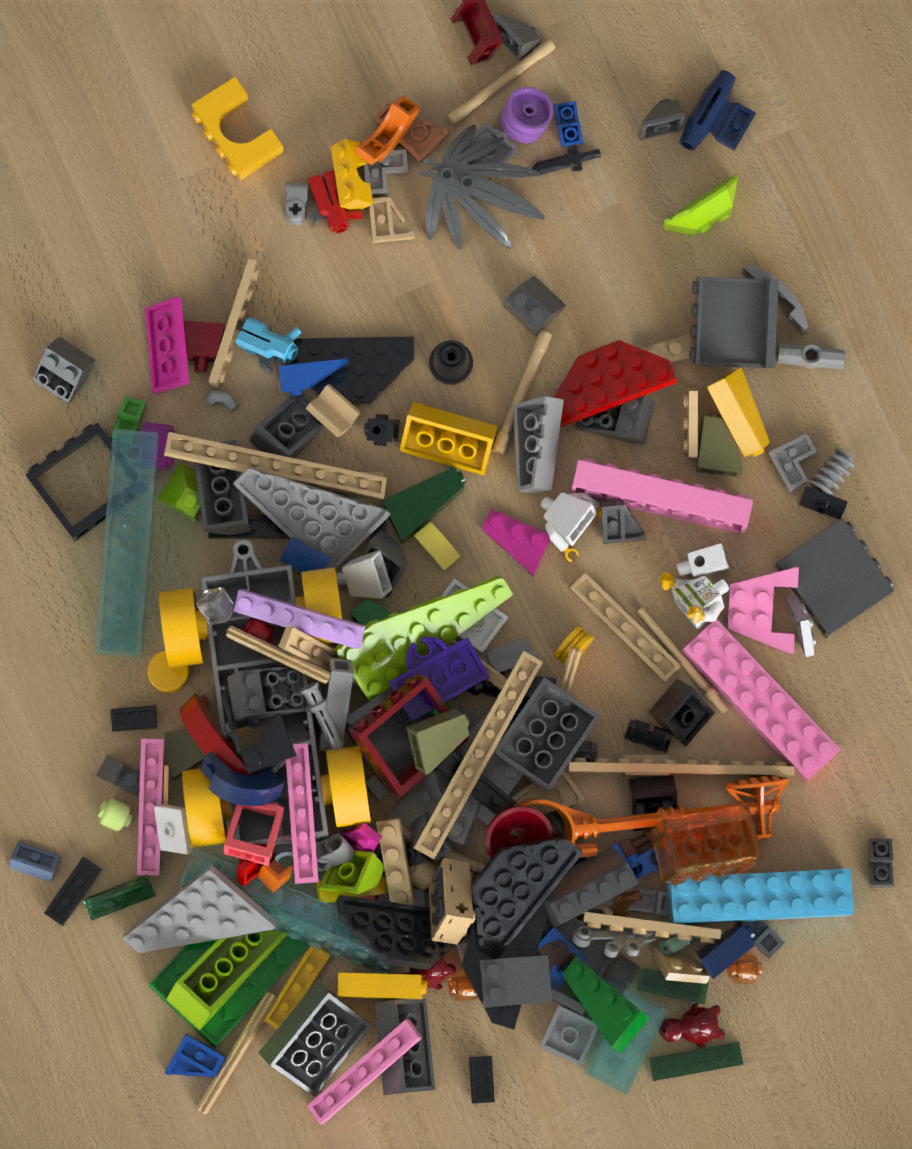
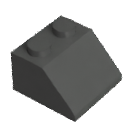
M535 276L519 285L504 303V308L534 336H537L540 330H543L566 307Z

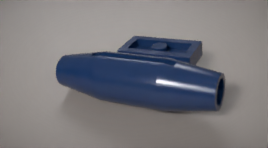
M721 70L704 90L688 117L679 141L684 148L694 151L711 132L716 141L735 151L756 113L738 102H728L736 80L732 73Z

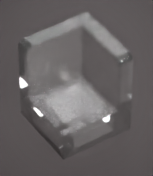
M223 587L206 590L196 604L209 625L228 622L235 609L234 603Z

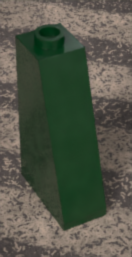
M455 467L450 468L382 500L384 509L391 513L389 519L401 544L410 539L464 491L463 484L466 481L461 471L457 472Z

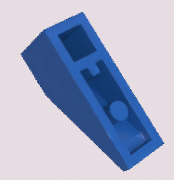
M348 358L279 366L281 392H289V396L302 395V390L312 388L349 363Z

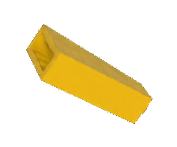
M740 367L722 376L709 385L707 389L744 458L751 454L753 457H756L765 452L764 447L770 441L744 372Z
M338 973L337 996L342 998L423 999V994H427V980H423L422 975Z

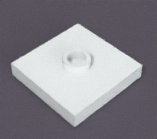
M163 804L154 806L160 850L182 854L193 853L194 848L190 839L186 808Z

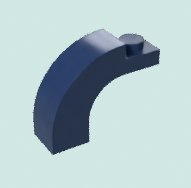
M213 752L205 755L201 768L204 776L211 781L209 790L228 802L243 806H261L279 799L285 783L270 768L253 775L237 773L227 767Z

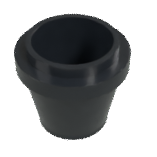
M449 340L440 343L433 349L429 358V368L434 378L446 385H456L465 381L471 374L473 357L470 350L464 344ZM453 354L456 358L450 361L447 356Z

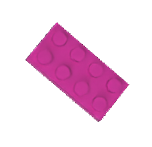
M173 297L145 308L152 392L155 394H161L189 384L181 298Z

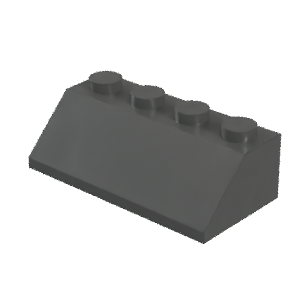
M236 440L220 442L228 445L238 446ZM194 462L204 532L224 535L251 532L246 496L233 484L242 472Z
M611 846L598 853L597 856H592L571 867L542 903V906L555 928L639 883L628 862Z
M426 998L374 1003L378 1043L406 1019H410L423 1037L382 1073L383 1095L435 1090Z

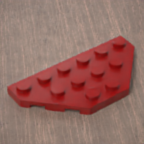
M621 340L579 355L554 398L564 400L560 428L677 383L672 363L668 359Z

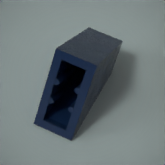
M740 922L723 933L719 940H714V944L708 943L696 951V954L712 979H714L756 945L753 941V938L756 936L749 925L744 927Z

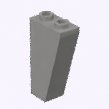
M329 658L327 671L330 672V679L323 686L322 697L328 702L326 708L343 741L354 675L352 660ZM316 719L319 751L326 752V750H331V747ZM324 720V722H325V724H326V726H327V728H328V730H329V732H330V734H331V736H332L333 733H332V731H331V729H330V727H329L327 721Z

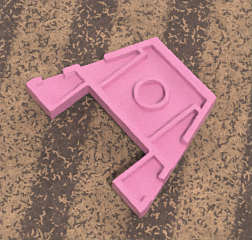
M799 566L730 583L728 629L787 653L794 654L795 633L772 631L774 587L798 588Z

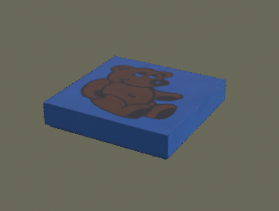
M553 926L541 938L536 956L548 955L551 988L556 991L566 981L562 973L575 957L582 961L586 959V956Z

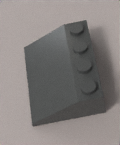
M544 677L493 753L544 791L549 792L600 718V715Z
M316 981L258 1053L271 1067L315 1097L372 1027V1024Z

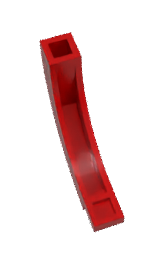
M194 693L180 707L179 712L186 729L205 755L213 752L227 767L237 773L245 775L257 774V772L248 773L242 756L237 755L235 747L213 720L208 708L210 700L204 694L200 697L197 693Z

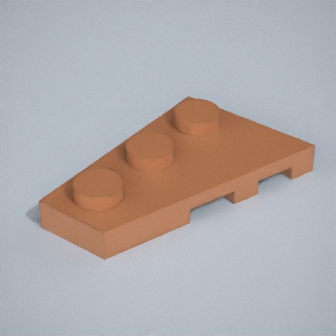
M388 103L373 117V121L379 126L385 119L392 104ZM416 117L398 144L403 149H407V152L420 164L450 135V131L444 128L441 129L432 125L427 120L424 121Z

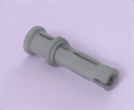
M311 683L300 689L299 692L304 695L309 705V712L314 713L331 750H337L345 744L326 708L328 702L326 699H323L318 689L319 683ZM324 720L327 721V723H328V725H329V727H330V729H331V731H332V733H333L332 736H331V734H330V732H329V730H328V728H327V726H326Z

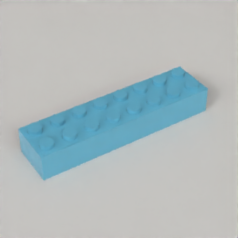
M851 868L671 877L666 880L669 923L674 924L842 917L854 914Z

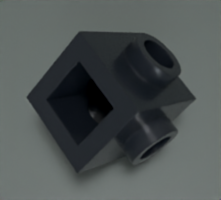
M375 414V418H368V422H366L364 427L367 441H374V445L387 446V442H399L400 420L388 419L389 415Z

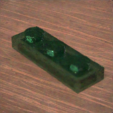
M146 874L84 898L83 902L92 921L155 897V892Z
M641 968L637 991L704 1005L709 982L705 984L665 980L662 972Z

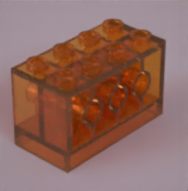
M748 804L664 819L650 830L663 884L671 882V885L675 886L685 883L684 880L692 879L693 882L706 879L708 875H714V878L727 875L729 871H735L736 874L749 871L748 868L755 866V862L762 858Z

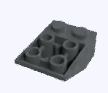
M644 395L577 421L575 429L624 442L645 444L655 402Z
M291 667L237 671L227 677L234 722L268 718L277 713L285 715L308 710L306 699L299 692L304 687L302 674Z

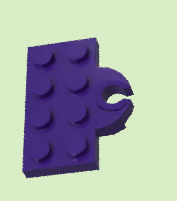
M436 637L420 638L421 643L428 647V654L420 656L416 651L417 645L413 642L405 656V664L408 671L388 683L392 690L399 689L406 683L407 678L411 679L418 673L429 679L443 702H446L490 676L468 637L449 648ZM423 690L402 706L410 721L435 708Z

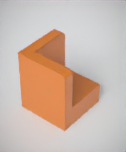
M274 860L269 866L263 865L257 878L274 893L289 880L294 868L290 865L285 870Z

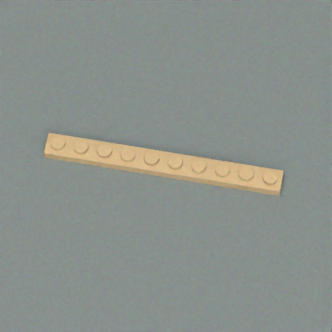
M168 432L164 456L244 472L250 466L320 489L382 501L385 495L387 482L385 477Z
M525 651L521 653L414 846L416 850L432 859L436 857L543 663L541 660Z
M573 758V762H569L567 765V772L793 776L794 766H788V762H774V766H766L765 761H752V765H743V761H730V765H721V761L709 760L707 765L698 764V760H685V764H676V760H662V764H654L653 759H640V763H631V759H618V763H609L607 758H595V762H586V758Z

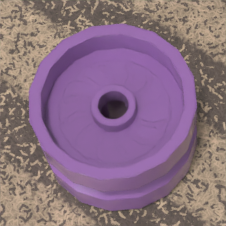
M528 86L518 88L512 92L500 114L502 130L509 138L516 142H535L543 135L553 117L552 102L543 91Z

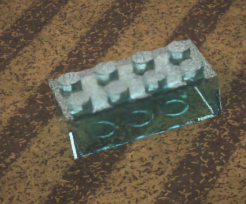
M625 990L623 995L650 1018L621 1054L611 1048L605 1037L602 1036L584 1073L623 1094L628 1093L667 1013V1010Z

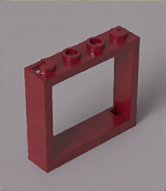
M418 673L411 679L407 678L404 685L399 689L393 690L384 702L375 705L365 718L359 719L358 723L349 730L389 791L399 797L405 795L428 774L417 770L415 763H413L395 778L367 736L421 690L425 692L439 714L449 711L429 679ZM466 738V739H465L460 745H458L453 751L455 752L459 747H461V746H462L466 741H468L469 739Z

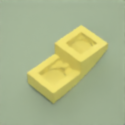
M431 521L413 535L422 548L430 554L444 571L461 557Z

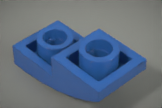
M576 101L554 104L561 147L583 144Z

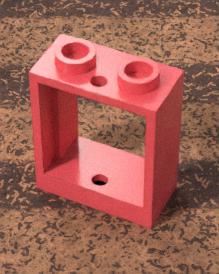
M276 802L261 806L237 804L224 844V854L269 866L282 823L284 807H281ZM243 809L275 817L266 847L234 839Z

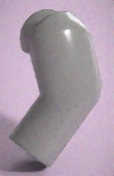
M213 389L206 396L208 404L213 405L217 402H223L231 412L239 406V403L226 390Z

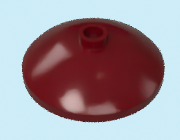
M525 805L512 806L498 813L490 822L485 834L486 851L491 859L500 847L554 838L553 829L547 817L536 808ZM514 831H519L517 836H512Z

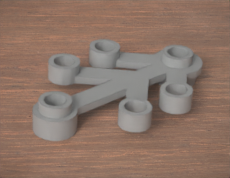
M616 908L612 915L626 917L627 913L624 909ZM595 909L592 912L606 915L601 909ZM581 926L575 930L572 938L574 944L579 947L589 946L591 940L614 939L613 942H608L605 946L604 953L608 957H616L620 947L628 938H636L635 941L627 943L625 952L629 956H637L643 944L649 945L657 939L655 932L646 931V935L632 933L633 929L625 928L623 932L611 931L610 926H604L609 930L591 931L586 926Z

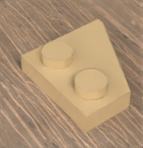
M391 197L373 198L374 204L369 206L373 243L415 239L414 232L411 231L405 222L401 212L397 210Z
M654 947L652 955L665 980L707 984L710 976L702 962L676 953L663 955L659 947Z

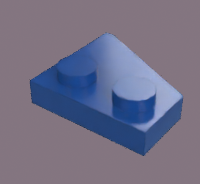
M185 1034L165 1074L215 1077L226 1055L191 1035Z

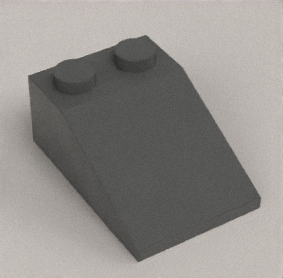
M294 395L256 426L249 441L262 452L296 458L325 426L306 410L310 402L302 395Z
M548 955L479 961L483 1008L552 1002Z

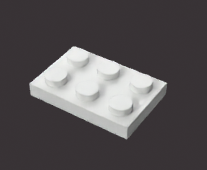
M454 578L441 596L445 597L453 594L456 590H465L468 587ZM495 608L458 637L462 640L468 637L473 648L483 654L508 620V616Z

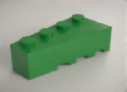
M575 957L564 970L562 976L611 1048L621 1054L650 1017L586 963Z

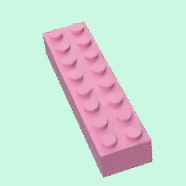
M584 458L583 461L578 460L571 493L585 492L601 502L623 500L627 507L739 534H744L748 526L753 500L749 499L747 495L736 494L733 496L727 494V491L722 489L707 490L701 484H692L690 486L683 484L682 480L674 478L668 481L661 479L660 475L649 473L648 476L642 475L636 469L628 468L625 471L618 469V466L606 463L605 466L596 464L595 460Z
M717 619L709 624L682 650L683 655L783 761L788 762V766H794V772L804 783L841 750Z

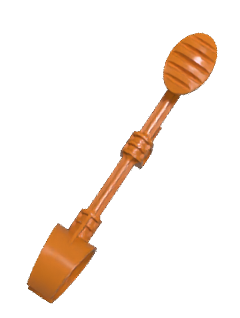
M774 775L767 777L756 776L737 779L734 782L725 784V789L739 802L736 804L684 809L682 805H678L677 809L669 806L667 810L660 807L655 813L597 819L594 815H589L538 797L521 800L514 806L542 804L553 808L562 818L564 837L573 844L581 836L583 839H587L590 835L596 838L598 833L657 826L659 827L660 843L663 848L671 852H680L687 850L688 845L708 843L706 830L686 832V823L747 816L753 839L761 840L764 838L766 840L772 837V816L774 813L779 812L780 804L778 798L787 786L789 778ZM778 785L764 793V786ZM751 788L752 794L734 789ZM779 789L773 799L764 800V796ZM736 793L752 797L754 802L744 803ZM764 814H768V832L765 831ZM752 815H756L758 833H755ZM676 834L678 842L676 845L671 846L669 838ZM595 842L576 844L583 851L579 858L597 856Z

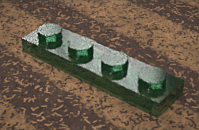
M739 1042L649 1058L652 1079L653 1081L743 1065Z

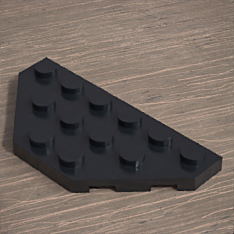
M414 337L296 338L293 342L298 347V354L290 364L348 358L349 363L310 389L320 395L325 386L330 384L351 404H371L414 361Z
M565 837L500 847L472 882L479 947L498 959L582 855L583 851Z
M339 895L336 899L338 920L384 964L428 970L457 946L456 944L432 941L430 907ZM468 927L466 936H463L460 942L468 936L470 927Z
M542 904L498 959L536 956L548 916ZM474 921L461 967L483 1005L479 961L496 958L479 947L476 921ZM521 1005L484 1009L491 1023L514 1030Z

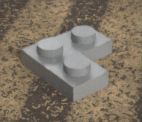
M407 149L392 150L383 161H377L373 165L367 162L364 165L365 182L371 185L372 196L388 195L386 174L408 173Z
M805 433L768 452L767 455L788 493L809 482L799 462L817 454V450L808 434Z
M796 595L787 597L789 613L797 628L799 645L805 657L814 655L813 646L816 645L814 634L810 630V628H813L812 618L810 615H807L804 603H800Z

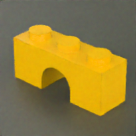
M346 138L330 146L340 207L360 211L374 204L371 185L364 182L357 172V168L367 164V162L354 153L357 146L361 143Z

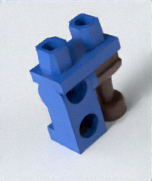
M646 827L643 830V835L633 839L626 838L612 845L628 862L636 879L671 863L662 844L643 854L639 851V848L648 842L651 845L659 842L652 827Z

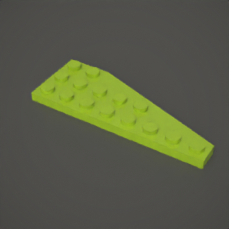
M498 575L476 583L475 586L465 590L459 589L451 595L440 596L412 606L404 612H395L388 615L389 617L370 621L365 625L361 648L355 649L339 644L334 648V651L340 659L352 660L353 679L365 697L371 701L391 687L388 683L389 681L408 671L405 664V656L413 642L417 645V653L420 656H426L428 654V647L421 643L420 638L436 637L447 645L511 597L513 593L504 579Z

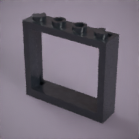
M98 423L86 426L80 436L68 439L62 449L49 453L44 462L34 464L28 469L26 474L27 479L74 542L147 490L144 483ZM98 435L133 483L72 527L37 478Z

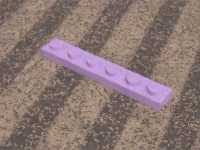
M240 589L237 593L234 609L236 613L282 627L288 625L305 634L355 649L361 648L365 629L364 625L245 589Z

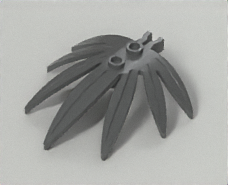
M473 124L463 130L452 141L441 164H434L430 159L425 158L424 164L429 165L432 170L438 172L424 171L422 169L420 171L421 176L434 179L426 208L428 239L431 240L437 229L442 201L451 237L457 248H462L461 224L453 198H457L465 211L484 231L510 249L512 245L497 221L469 195L500 209L544 220L545 216L518 194L494 182L477 177L479 175L494 178L539 177L540 172L527 167L506 163L468 165V162L488 154L504 142L503 137L485 140L460 154L474 136L476 125Z

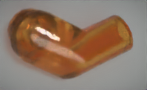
M640 890L620 894L613 907L614 913L617 916L626 917L630 903L642 900Z

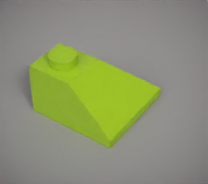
M181 462L158 500L195 522L201 515L196 471Z
M354 850V855L350 861L326 870L319 888L321 890L353 894L363 893L378 886L384 871V864L374 852Z

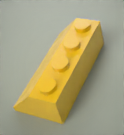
M413 402L407 416L399 451L484 476L498 426Z

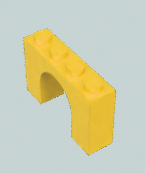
M234 77L191 104L193 109L191 115L197 124L201 123L205 128L203 133L209 141H214L217 146L215 150L220 158L223 159L225 157L228 161L227 167L233 176L237 175L242 180L283 154L284 148L272 129H269L254 140L242 144L231 142L224 137L220 130L223 119L230 112L248 101L246 91L237 78Z

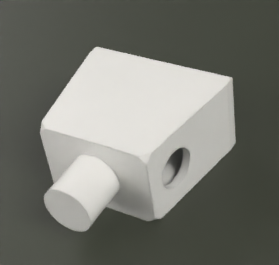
M721 543L687 554L689 560L676 563L680 576L692 573L695 579L701 576L706 577L730 571L725 550ZM699 561H705L703 566L697 567Z
M380 550L350 560L342 567L343 572L337 573L336 576L337 584L339 586L347 585L352 597L383 598L392 590Z

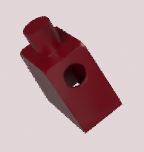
M184 321L187 360L195 361L194 372L207 373L208 362H215L226 329L224 323Z

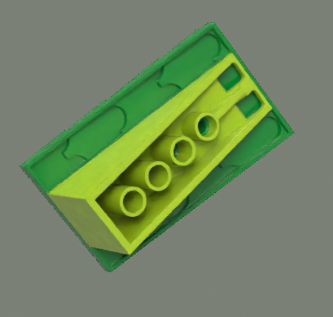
M255 878L246 886L241 885L239 889L278 921L276 927L273 930L185 945L148 986L174 1009L181 1018L191 1025L198 1034L207 1040L214 1049L317 938L307 926Z

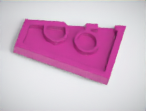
M490 509L482 531L534 577L550 541L548 534Z
M365 823L353 826L349 831L347 829L342 830L340 833L357 851L375 852L382 838L380 834Z

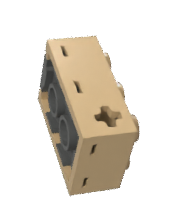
M443 858L429 885L432 941L458 945L462 937L466 936L470 924H473L475 921L476 912L473 910V893L471 890L473 873L470 872V862Z

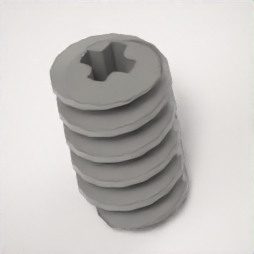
M839 447L835 448V454H830L829 460L824 462V467L819 468V474H815L813 480L809 481L814 489L832 496L834 494L830 489H839L836 482H845L841 475L849 477L850 473L847 471V468L855 469L852 463L854 460L852 456Z

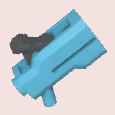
M249 317L242 327L245 332L241 330L236 338V345L240 349L259 357L260 367L264 372L272 374L273 371L270 365L275 361L279 360L289 365L295 360L298 354V347L293 341L302 332L296 326L286 336L277 335L270 332L265 323Z

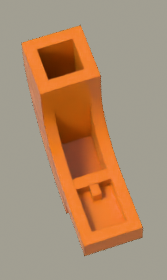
M402 95L392 103L385 119L377 130L358 145L354 153L370 165L377 161H383L404 137L421 107Z

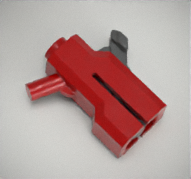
M334 170L323 173L324 176L319 174L309 178L308 184L315 202V206L309 214L311 227H314L317 221H327L330 232L342 233L349 227L348 219L362 220L363 211L348 210L340 207Z

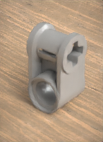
M286 182V218L291 225L297 226L305 221L308 183ZM294 210H298L297 215H293Z
M334 834L316 842L318 872H323L339 864L346 863L354 855V848L340 834Z

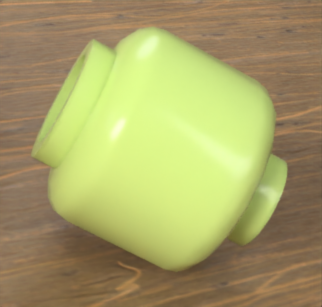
M110 798L108 801H103L97 817L100 818L101 825L114 831H120L123 826H129L133 815L129 814L130 806L115 798Z

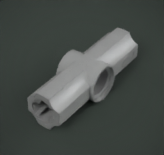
M778 344L777 364L799 365L808 369L820 367L843 370L845 361V350L822 348L814 344L807 346ZM813 353L816 356V360H808L805 354Z

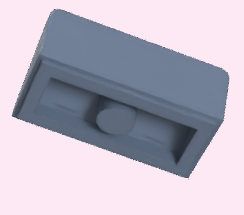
M18 842L10 858L9 868L52 882L61 856Z

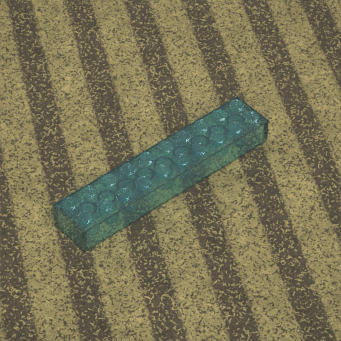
M113 429L95 654L143 656L160 434L158 432Z
M194 847L177 886L178 888H183L210 865H213L278 921L273 929L274 931L280 930L287 933L292 939H301L308 942L314 948L325 949L335 957H344L356 966H365L371 969L375 974H389L394 965L384 964L338 920L337 907L285 885H282L272 893L257 877L246 886H242L237 883L238 865Z

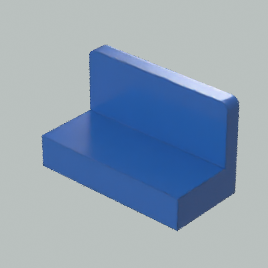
M293 537L290 539L279 561L291 565L292 568L299 572L325 569L330 562V558Z

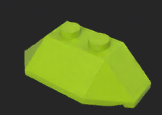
M734 174L672 216L666 218L663 221V229L695 236L700 232L701 234L708 232L715 222L719 221L721 223L728 219L733 207L738 176Z

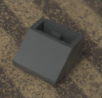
M58 337L46 347L33 381L69 404L88 378L95 359L61 337Z

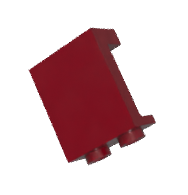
M462 0L459 8L455 10L451 22L462 21L475 48L467 57L470 65L488 61L504 40L485 0Z

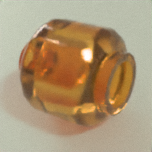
M744 954L727 968V974L734 983L753 984L762 975V964L758 962L755 955Z
M464 971L455 972L452 978H449V995L453 996L456 1001H474L478 998Z

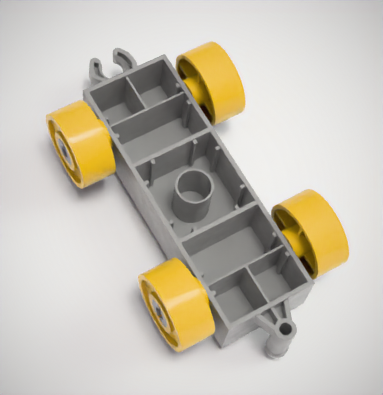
M239 540L235 543L233 547L234 558L229 574L201 578L205 609L198 610L193 587L159 592L161 624L169 668L204 664L202 640L209 639L221 731L234 747V742L226 729V723L229 721L222 701L223 690L230 698L227 677L237 671L289 667L226 636L230 626L242 630L250 619H256L234 612L238 590L245 589L342 619L335 567L301 572L304 595L296 596L291 565L263 569L257 560L252 544L247 540ZM266 622L274 628L272 637L275 638V641L272 645L278 647L286 627ZM310 635V637L327 646L338 645V643ZM301 673L305 687L308 685L307 675ZM307 710L281 715L292 744L308 743L315 841H321L329 837L325 805L333 804L337 828L371 823L361 748L353 746L337 750H326L329 774L321 775L313 714ZM263 719L239 721L237 726L243 728ZM286 765L275 773L285 782L280 798L273 801L284 807V815L275 843V860L277 862L285 856L293 858ZM201 768L182 771L185 808L192 847L199 848L225 844L227 838L226 819L233 818L237 804L228 802L209 790L211 781L204 776ZM243 809L235 833L236 840L251 844H267L275 817Z

